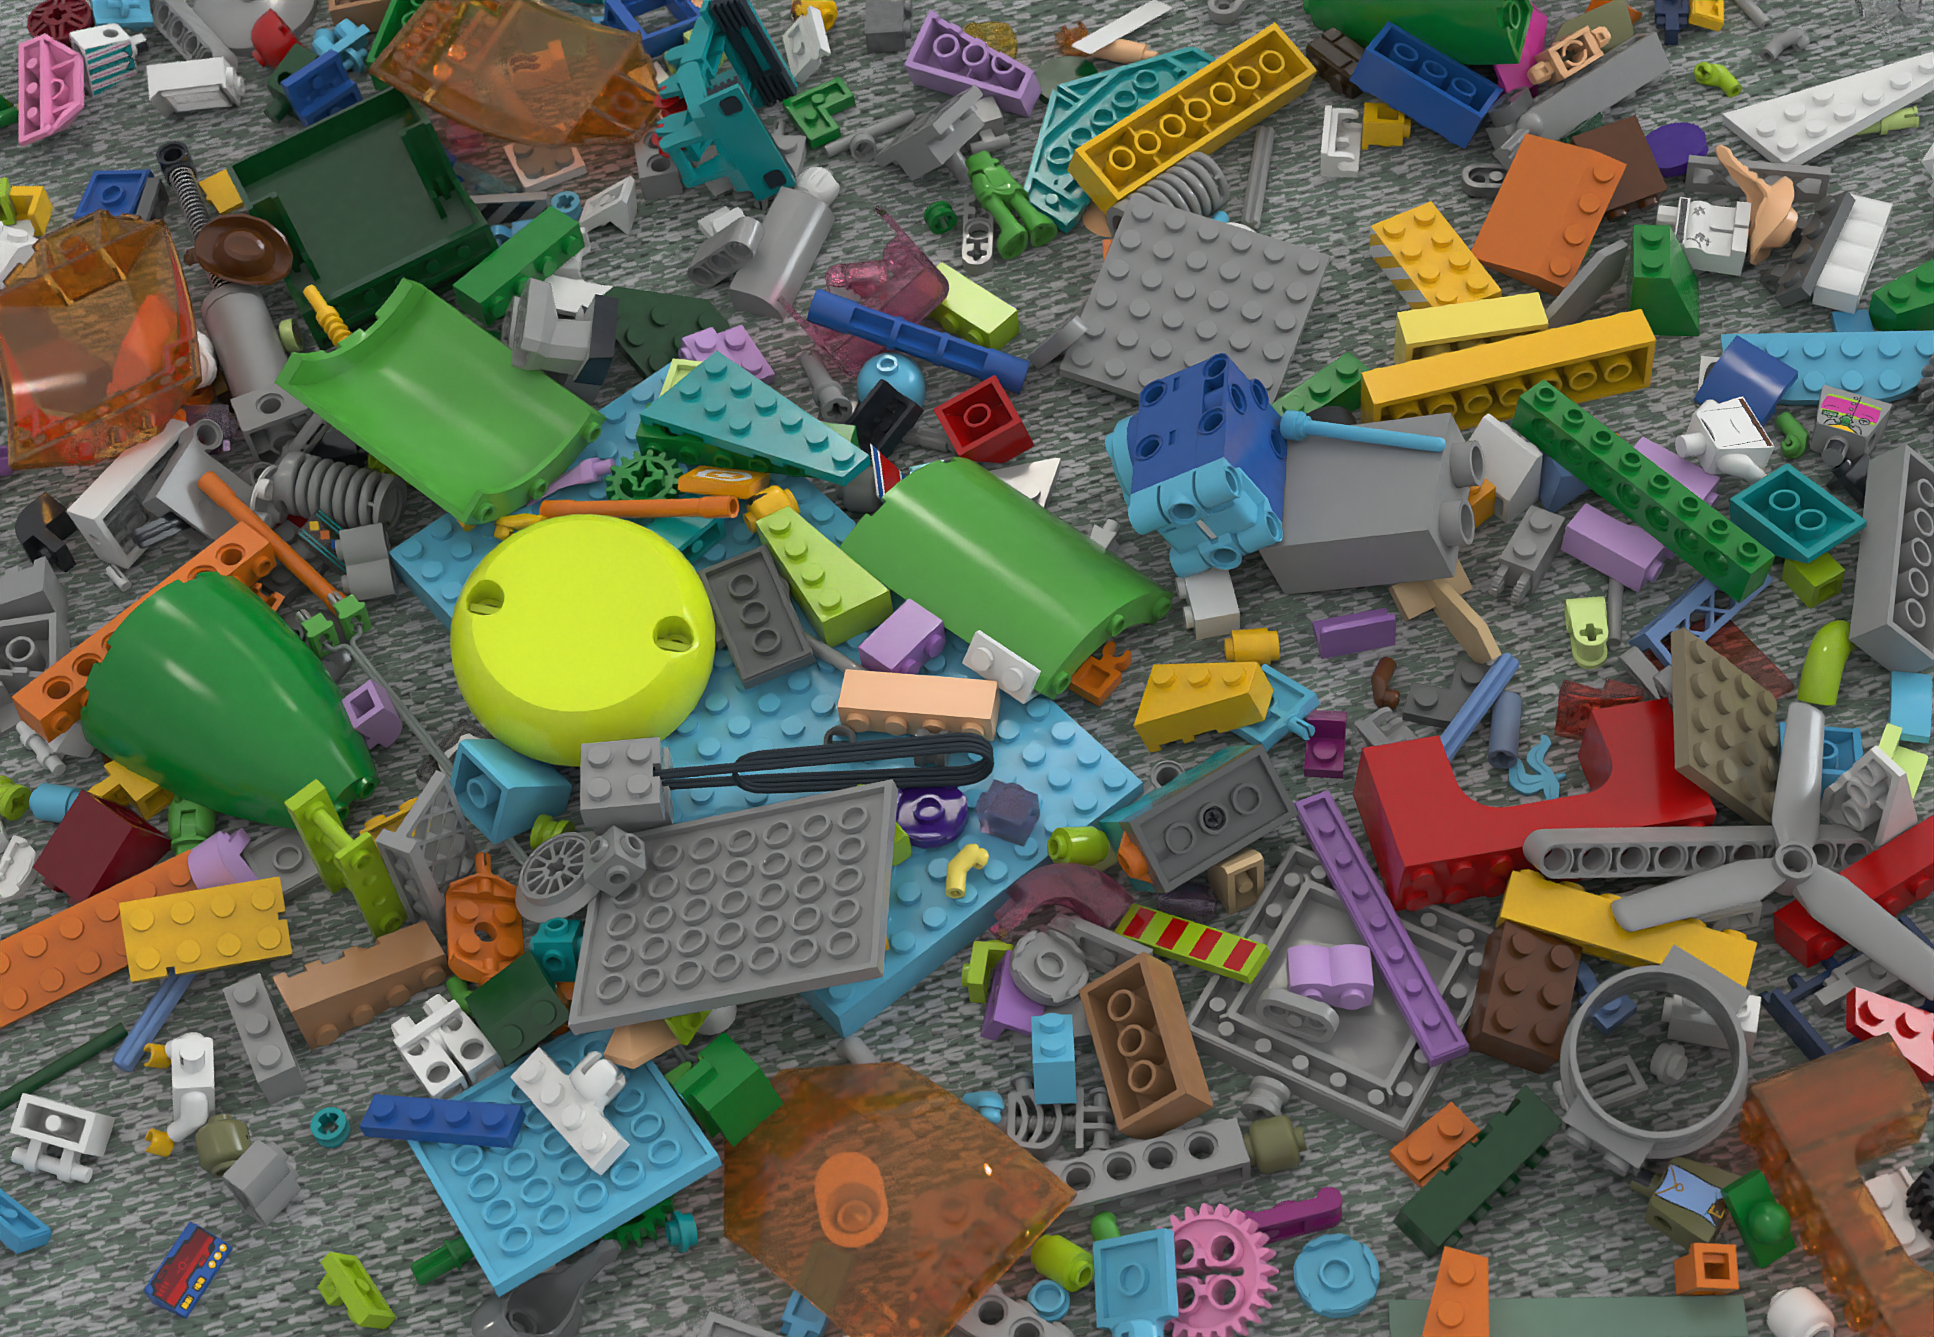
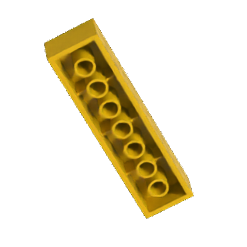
M1274 22L1074 151L1067 171L1106 216L1110 207L1126 199L1128 195L1135 193L1137 189L1145 186L1149 181L1155 180L1158 175L1165 173L1167 169L1175 166L1191 153L1199 151L1210 155L1305 93L1317 69Z
M1642 309L1594 320H1585L1581 323L1559 328H1550L1546 331L1524 336H1515L1511 339L1489 344H1480L1454 352H1445L1432 357L1410 360L1388 367L1375 368L1370 371L1361 372L1360 419L1362 424L1451 412L1459 430L1477 427L1488 413L1498 421L1512 419L1519 396L1543 379L1576 404L1648 388L1651 382L1656 339Z

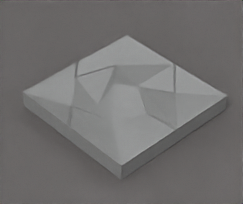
M1292 843L1237 936L1266 944L1271 954L1251 985L1216 973L1212 975L1187 1017L1196 1050L1251 1076H1267L1283 1083L1290 1090L1291 1094L1400 1143L1412 1133L1451 1060L1430 1068L1372 958L1371 965L1374 983L1372 1005L1356 1010H1348L1330 1005L1338 1014L1339 1025L1333 1038L1328 1042L1317 1043L1274 1029L1264 1024L1256 1015L1255 1007L1264 990L1268 988H1282L1288 991L1286 971L1288 948L1299 945H1319L1327 948L1344 944L1365 946L1315 852ZM1378 880L1388 897L1383 881ZM1437 904L1426 906L1417 911H1410L1408 909L1395 911L1461 1032L1465 1036L1487 937L1495 929Z

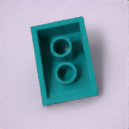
M1786 463L1730 498V521L1774 555L1807 564L1867 526V521L1789 463Z

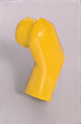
M527 513L503 516L495 521L496 529L493 534L496 539L503 541L511 536L514 530L519 531L548 518Z

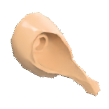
M1721 144L1715 148V154L1719 162L1726 167L1732 179L1746 194V202L1751 203L1747 251L1749 262L1757 266L1769 257L1772 248H1781L1788 243L1792 232L1797 226L1798 213L1791 207L1795 196L1793 181L1784 176L1772 185L1765 183L1762 178H1758L1757 173L1749 171L1748 166L1738 161L1729 148Z

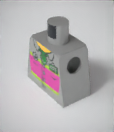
M1823 385L1815 416L1810 448L1815 452L1822 453V460L1830 466L1842 464L1846 457L1853 460L1864 453L1869 455L1885 434L1892 404Z

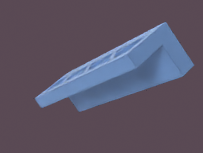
M1768 574L1764 585L1741 603L1730 597V607L1725 610L1714 608L1715 591L1721 589L1702 576L1632 637L1628 643L1631 647L1636 646L1641 652L1650 648L1664 667L1672 666L1671 654L1660 640L1667 634L1671 635V632L1678 630L1679 628L1675 627L1679 623L1680 629L1685 627L1689 630L1690 614L1692 612L1705 614V630L1702 632L1689 630L1705 642L1774 580ZM1714 615L1719 616V617L1714 621Z

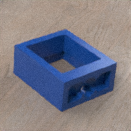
M605 0L603 23L634 62L640 64L663 55L664 52L671 48L683 45V33L694 28L696 20L701 14L699 12L700 8L696 7L691 0ZM666 6L679 23L647 35L634 17Z

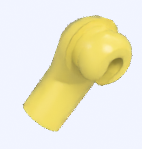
M978 844L965 845L948 863L945 894L948 897L958 899L965 896L967 872L972 866L976 869H982L987 864L989 854L986 849L979 848Z

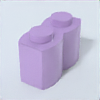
M1356 944L1337 945L1330 948L1319 945H1299L1287 949L1286 971L1289 992L1348 1010H1356L1372 1005L1374 983L1369 947Z

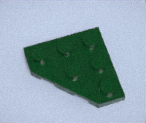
M613 286L603 294V296L619 298L615 346L644 380L671 363L672 359H679L678 350L681 349L683 337L713 327L716 333L723 332L730 327L708 299Z

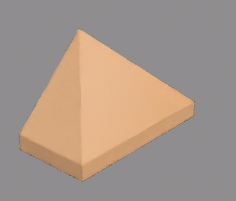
M664 1019L616 1027L604 1051V1059H608L620 1066L635 1069L675 1047L680 1042Z

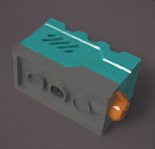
M1263 744L1228 746L1207 758L1202 764L1186 770L1174 777L1171 782L1143 795L1140 800L1100 820L1099 824L1134 890L1168 893L1299 814Z

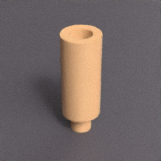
M1120 38L1092 53L1094 58L1122 64H1131L1159 55L1158 52L1149 50L1148 44Z

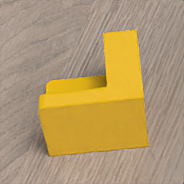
M12 186L9 197L17 212L16 221L30 220L35 230L33 236H44L53 210L44 187Z

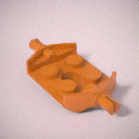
M484 852L477 853L474 856L476 874L451 882L444 893L448 967L459 979L478 983V987L524 954L522 915L519 913L515 902L517 887L499 876L493 875L491 872V855L487 852L485 856ZM481 930L486 932L492 941H481L474 931Z

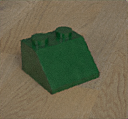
M531 950L525 952L465 997L482 1033L507 1066L568 1022L571 1003Z

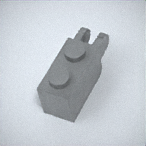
M1530 505L1499 558V568L1493 577L1488 591L1490 595L1498 597L1506 584L1513 586L1510 602L1519 606L1527 593H1535L1562 546L1565 517Z

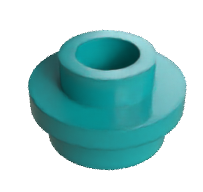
M679 1210L671 1212L670 1221L665 1222L667 1242L670 1247L676 1246L680 1254L686 1253L689 1247L697 1246L698 1234L694 1218L690 1212L684 1214Z

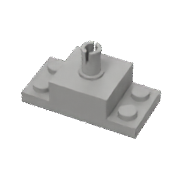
M975 84L916 118L873 157L874 160L882 168L891 162L895 166L899 164L912 181L945 164L961 186L970 181L968 177L969 170L964 163L966 158L959 150L985 126L975 113L977 107L974 105L983 96V93Z

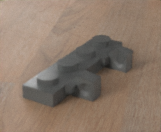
M1848 191L1835 196L1828 195L1821 199L1815 206V213L1810 214L1807 219L1798 217L1797 226L1792 232L1789 241L1793 246H1798L1792 254V261H1788L1785 267L1774 265L1768 271H1763L1759 282L1770 291V294H1775L1774 298L1782 307L1811 296L1856 201Z

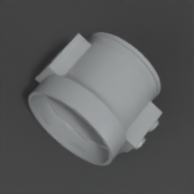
M1675 944L1661 965L1632 968L1604 981L1588 996L1576 1012L1563 1039L1560 1055V1079L1563 1094L1569 1110L1562 1119V1129L1566 1131L1564 1139L1585 1153L1591 1147L1604 1155L1602 1163L1625 1177L1628 1171L1637 1176L1645 1162H1668L1676 1156L1686 1158L1712 1144L1733 1121L1745 1095L1748 1079V1058L1744 1032L1737 1016L1746 1004L1751 991ZM1663 991L1679 995L1694 1002L1713 1018L1723 1032L1730 1050L1732 1080L1728 1096L1711 1115L1687 1128L1668 1132H1653L1637 1129L1616 1120L1595 1102L1582 1081L1578 1069L1576 1051L1586 1025L1601 1008L1611 1001L1634 992Z

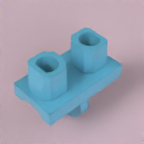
M91 0L95 27L115 23L121 28L130 29L132 32L143 31L145 27H153L154 21L149 0Z
M345 18L334 28V34L340 41L333 45L325 35H321L312 42L311 50L320 57L330 49H333L339 53L346 71L351 68L359 74L365 69L363 59L368 56V52L364 48L368 46L366 35L369 34L370 30L364 24L357 27Z

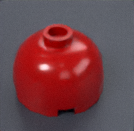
M272 8L265 12L253 25L251 42L255 50L251 54L263 68L269 65L275 70L296 43L304 48L305 46L302 42L298 41L289 26Z

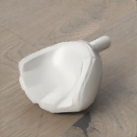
M822 167L806 169L798 176L796 180L797 185L794 186L795 190L809 193L820 199L827 206L835 200L840 191L839 184L831 173Z

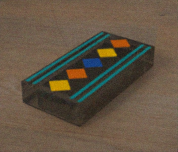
M318 508L295 534L294 538L342 577V575L347 574L344 560H338L335 540L340 539L339 531L344 529Z

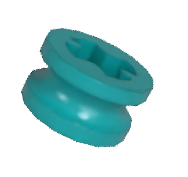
M327 1107L318 1111L310 1124L311 1132L316 1141L325 1148L341 1146L350 1136L351 1127L345 1114L335 1107ZM334 1121H336L338 1129L333 1133L327 1130L326 1134L323 1127L329 1122L333 1126Z

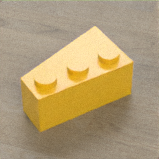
M1258 662L1153 664L1133 726L1149 752L1162 750V744L1180 739L1185 744L1195 741V735L1215 729L1220 734L1265 721L1274 689Z

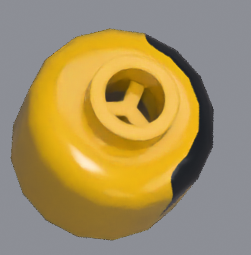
M772 485L747 499V513L743 514V518L750 532L754 534L758 532L755 521L787 506L800 515V508L794 495L788 488L783 490L777 485Z

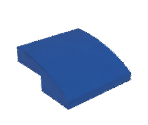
M330 49L280 82L291 106L305 128L363 100L357 84L349 79L339 53L333 49Z
M1736 335L1706 377L1694 397V402L1701 406L1709 399L1720 404L1743 397L1763 428L1775 414L1778 402L1798 379V371Z

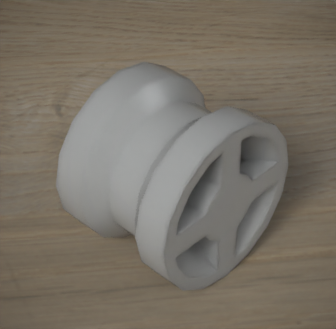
M1255 1076L1249 1086L1251 1094L1249 1097H1245L1240 1110L1252 1122L1282 1115L1280 1109L1289 1102L1291 1092L1283 1083L1267 1076Z

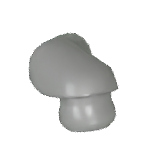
M847 1036L837 1043L836 1053L839 1058L845 1056L854 1066L851 1089L858 1090V1086H863L866 1091H871L876 1057L861 1038Z

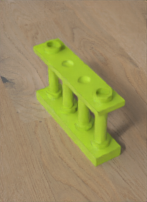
M315 779L284 803L325 887L333 895L342 888H348L353 894L372 936L376 940L378 937L397 931L409 917L372 836L368 831H365L353 840L345 831L326 788Z

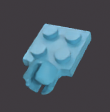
M1160 1228L1093 1242L1097 1328L1106 1331L1111 1330L1112 1337H1164L1163 1329L1166 1322L1173 1318H1179L1174 1231Z

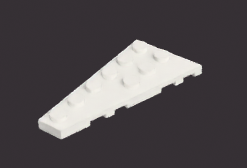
M1934 52L1722 114L1723 124L1770 162L1801 165L1933 91Z

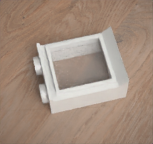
M224 57L146 65L149 100L165 118H168L174 111L178 113L231 107L232 103H235L238 107L241 106V96L245 95L243 78L237 75L235 68L231 67Z

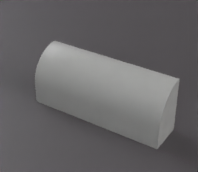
M781 186L762 223L765 234L751 262L738 269L728 288L734 309L784 321L835 221L833 212L824 202L809 193Z

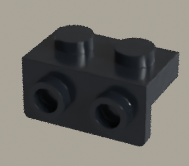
M880 379L845 424L856 426L859 448L869 455L870 460H872L870 443L888 458L907 432L914 427L918 418L925 410L916 402L898 392L886 380Z

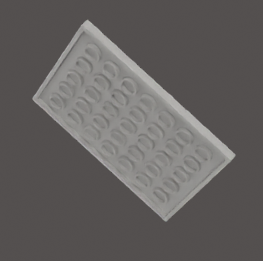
M893 779L631 833L644 842L646 871L638 881L632 882L617 897H613L600 890L588 903L568 1020V1027L573 1034L579 1035L883 977L898 788Z

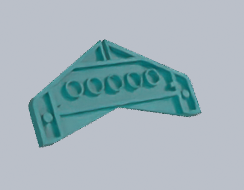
M1186 47L1057 85V91L1052 89L1024 184V189L1030 197V204L1038 212L1051 218L1061 231L1066 234L1079 223L1092 202L1088 194L1067 171L1074 151L1209 65L1216 58L1199 48Z

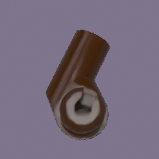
M1382 657L1379 660L1371 676L1374 704L1380 709L1389 707L1391 710H1395L1399 705L1400 699L1398 698L1400 693L1398 690L1389 689L1390 680L1397 668L1396 662L1390 657Z

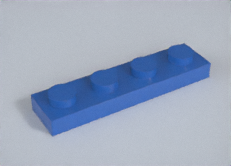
M375 1094L359 1127L365 1137L512 1148L526 1114L521 1105Z

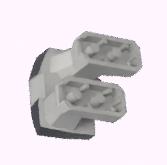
M529 277L521 297L513 295L502 324L500 341L512 349L511 366L528 371L541 370L592 406L614 357L619 298L595 294L589 307L580 306L574 320L558 319L551 283Z

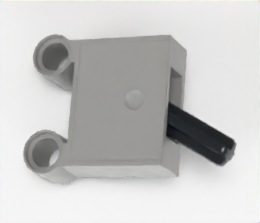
M202 419L187 427L180 433L178 448L141 504L159 518L132 531L134 544H137L140 549H144L180 533L204 550L238 524V522L197 487L199 479L208 471H213L250 508L252 492L256 485L254 475L259 478L262 472L272 464L259 462L236 476L207 454L221 445L223 440L221 427L211 419ZM197 433L203 436L205 445L198 440Z

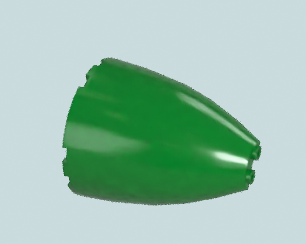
M1303 0L1304 12L1307 15H1311L1315 27L1324 32L1334 27L1365 49L1386 23L1390 21L1457 62L1468 65L1519 64L1533 12V7L1529 0Z
M217 571L197 573L195 579L185 583L178 579L162 587L138 605L117 627L106 642L111 648L102 663H94L85 685V688L89 691L87 706L81 707L80 711L81 726L86 741L128 770L158 784L160 787L185 800L226 815L297 830L284 802L315 779L326 788L341 823L349 814L350 808L348 805L355 799H367L381 783L364 735L353 728L342 702L345 696L325 665L276 611L234 576H224Z

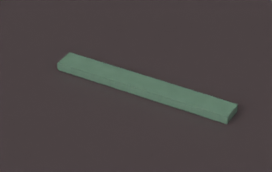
M1743 1295L1489 1298V1337H1749ZM1431 1299L1388 1300L1390 1337H1422Z

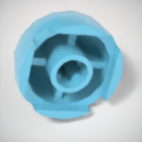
M884 352L875 355L865 362L857 376V397H859L860 404L880 379L886 380L898 392L916 402L920 407H922L926 400V381L919 365L905 354Z

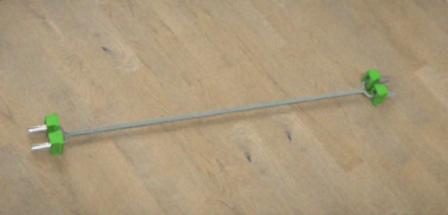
M332 591L333 595L329 593L327 596L328 601L335 609L346 640H350V646L340 644L333 621H327L321 612L311 617L305 609L301 610L302 615L298 611L295 617L302 625L308 644L315 655L321 659L331 652H337L342 649L347 650L366 675L388 691L397 713L451 778L453 763L355 644L362 634L369 631L372 627L365 603L359 602L353 594L343 599L337 591ZM513 837L502 841L523 867L528 858L527 854ZM573 913L570 916L565 917L564 919L579 918L575 915V913ZM678 1044L670 1050L678 1058L680 1065L665 1074L664 1078L687 1109V1105L672 1084L692 1068L691 1062H700L703 1058L700 1054L695 1056L688 1054L684 1047Z

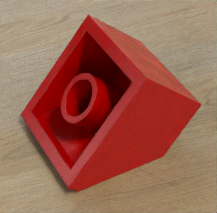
M996 375L933 409L959 457L977 462L1004 464L1035 447L1021 418Z

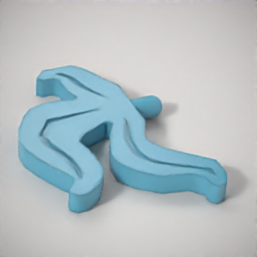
M1541 735L1540 744L1531 748L1526 759L1528 767L1538 775L1526 774L1521 760L1517 758L1516 765L1509 768V785L1515 792L1523 796H1534L1544 792L1545 800L1559 798V782L1565 780L1567 776L1565 773L1554 775L1552 769L1544 764V757L1551 748L1552 743L1549 737Z

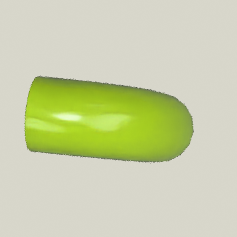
M1844 620L1831 621L1814 635L1802 669L1797 695L1798 700L1819 705H1836L1845 663L1849 655L1857 648L1849 640L1851 626L1849 622Z

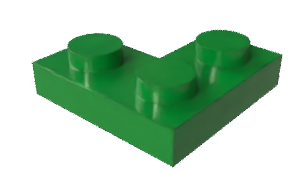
M840 76L782 101L784 112L800 134L807 137L808 145L812 150L841 137L840 127L831 115L856 105L853 93Z

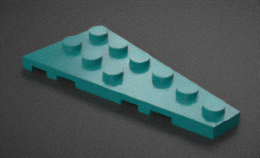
M715 351L639 414L642 424L653 427L656 423L669 427L671 433L681 436L684 433L698 436L703 439V443L752 458L755 455L771 459V464L784 467L786 464L804 469L806 475L841 486L848 485L871 465L870 457L867 453L719 351Z

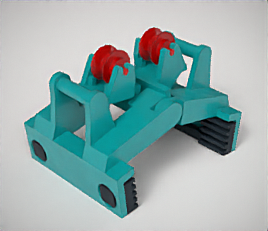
M703 0L699 11L701 16L696 20L688 43L671 48L664 56L666 62L669 65H673L676 73L658 85L660 92L656 95L654 104L657 108L661 109L663 119L657 122L658 129L655 130L652 136V143L659 147L658 151L662 157H671L682 175L681 180L686 188H692L728 176L737 192L751 191L756 200L761 201L777 194L781 186L791 188L797 185L795 172L782 150L778 148L755 107H763L764 102L767 106L771 102L776 104L777 100L782 102L784 98L788 99L790 96L797 95L798 84L750 0ZM724 51L733 68L716 75ZM715 145L718 152L717 156L696 168L691 166L689 161H701L705 150L709 146Z

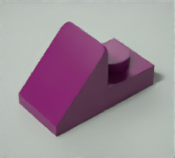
M1313 710L1307 715L1306 720L1307 723L1315 727V732L1312 737L1309 736V740H1306L1304 777L1343 779L1347 712Z

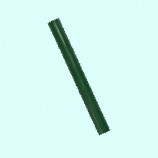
M120 1022L1 1092L0 1111L19 1101L22 1093H33L126 1038L128 1033L123 1024Z

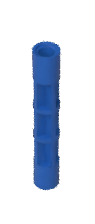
M819 288L814 294L807 322L845 335L850 334L887 347L886 349L897 350L932 362L933 365L938 367L943 366L980 379L979 381L981 382L996 375L1003 389L1016 394L1021 392L1031 361L993 348L988 349L951 336L949 333H941L904 320L905 318L900 316L895 317L858 304L856 301Z

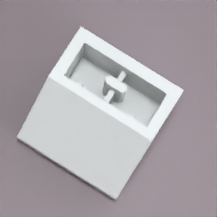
M1488 413L1483 417L1469 441H1478L1482 448L1485 459V479L1496 486L1494 514L1508 524L1528 509L1530 505L1538 501L1543 454L1534 444L1526 442L1514 433L1506 423L1498 421Z

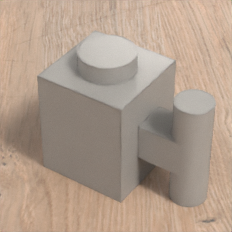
M994 96L979 99L974 104L977 107L975 113L985 126L965 143L967 150H970L971 155H974L981 151H988L989 153L1011 147L1008 134H1004L1003 117Z

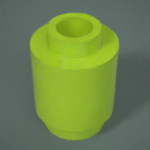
M1093 826L1058 827L1052 832L1047 842L1048 855L1058 867L1095 866L1098 862L1105 860L1109 850L1106 834Z
M1044 1235L1036 1241L1032 1248L1031 1262L1035 1265L1037 1272L1070 1292H1075L1085 1287L1094 1275L1092 1254L1060 1235Z

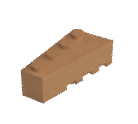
M424 920L378 937L375 946L366 949L356 945L343 950V956L340 959L322 965L319 959L305 964V972L288 978L286 972L273 976L272 979L312 1051L319 1046L333 1043L339 1035L356 1026L368 1024L374 1016L391 1007L403 1005L411 996L427 987L438 986L446 977L453 974V971L448 967L445 953Z

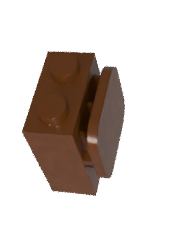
M1636 115L1573 136L1568 143L1595 150L1627 164L1601 221L1608 219L1609 223L1619 221L1625 218L1629 211L1637 208L1641 212L1650 210L1660 204L1659 200L1668 190Z

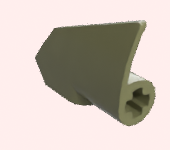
M1613 0L1562 23L1549 47L1553 43L1561 41V38L1571 35L1586 26L1590 28V31L1598 27H1606L1611 35V39L1600 50L1603 54L1609 52L1634 36L1626 1ZM1566 50V56L1561 58L1562 61L1569 60L1572 62V56L1576 54L1575 50L1570 52Z

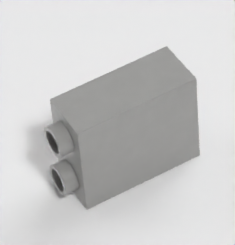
M1451 412L1352 425L1441 437L1446 442V448L1442 452L1313 435L1303 438L1301 441L1287 440L1286 480L1282 518L1283 539L1279 543L1259 550L1284 594L1454 577L1459 546L1470 545L1474 539L1475 521L1468 497L1470 487L1480 486L1484 482L1485 459L1478 441L1465 442Z

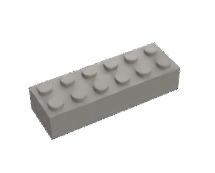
M1904 444L1869 460L1863 518L1867 521V526L1861 530L1849 640L1890 672L1916 673L1934 666V466L1907 444Z

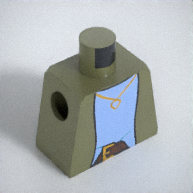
M1676 1156L1671 1159L1663 1176L1642 1166L1637 1176L1634 1175L1630 1189L1650 1198L1645 1221L1689 1251L1691 1248L1690 1244L1692 1243L1713 1244L1729 1214L1720 1190L1742 1176Z

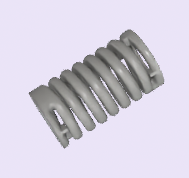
M1199 151L1191 153L1184 160L1167 169L1165 173L1158 175L1155 180L1149 181L1145 186L1132 193L1205 217L1209 216L1210 212H1214L1227 204L1230 199L1229 185L1223 172L1215 161ZM1204 167H1206L1211 172L1213 177H1211V175L1207 172V170ZM1215 180H1216V182H1217V185H1218V188H1219V192H1218V189H1217L1216 184H1215V182H1214ZM1132 194L1110 207L1106 213L1107 225L1113 238Z
M292 450L282 459L277 469L272 495L275 509L278 512L302 516L305 519H314L315 521L325 523L316 515L317 513L330 525L335 526L319 512L320 510L334 523L344 529L385 523L390 538L396 532L403 518L407 501V487L402 477L378 471L371 472L369 469H359L354 465L347 466L343 462L334 463L331 459L322 460L319 456H312Z

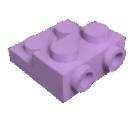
M742 325L720 333H716L714 328L710 327L683 337L681 340V349L678 350L679 359L703 362L715 351H719L768 385L774 382V371Z

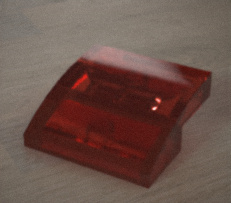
M1609 678L1606 679L1603 690L1563 680L1559 691L1554 735L1582 741L1591 710L1644 702L1645 689Z

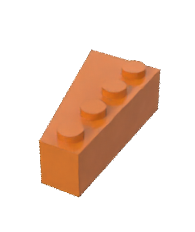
M1444 1246L1422 1337H1489L1488 1257Z

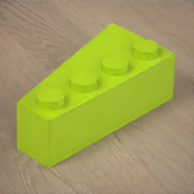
M789 506L755 521L761 546L766 544L779 576L786 579L789 583L792 596L822 642L833 648L882 624L894 613L890 590Z

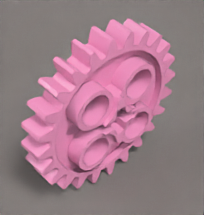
M1202 1203L1199 1214L1196 1210L1185 1207L1184 1221L1172 1214L1170 1221L1173 1227L1171 1230L1174 1231L1176 1274L1187 1273L1190 1275L1208 1276H1206V1281L1194 1276L1176 1280L1179 1318L1167 1321L1164 1330L1169 1331L1173 1329L1172 1337H1233V1330L1244 1336L1249 1335L1246 1322L1248 1320L1257 1324L1262 1322L1256 1312L1258 1307L1271 1309L1272 1307L1263 1298L1265 1292H1277V1287L1267 1282L1268 1277L1279 1273V1269L1267 1265V1261L1276 1256V1251L1270 1248H1262L1269 1240V1236L1263 1232L1255 1233L1259 1226L1256 1221L1250 1218L1245 1220V1214L1237 1209L1230 1213V1209L1223 1204H1218L1214 1212L1212 1206ZM1234 1242L1235 1250L1232 1257L1224 1261V1248L1229 1243ZM1193 1245L1194 1254L1191 1261L1183 1264L1184 1251ZM1212 1268L1221 1273H1231L1244 1269L1242 1276L1209 1275L1212 1273ZM1234 1285L1236 1289L1235 1298L1230 1304L1225 1305L1224 1294L1229 1287ZM1190 1289H1194V1301L1189 1307L1185 1308L1183 1303L1184 1296Z

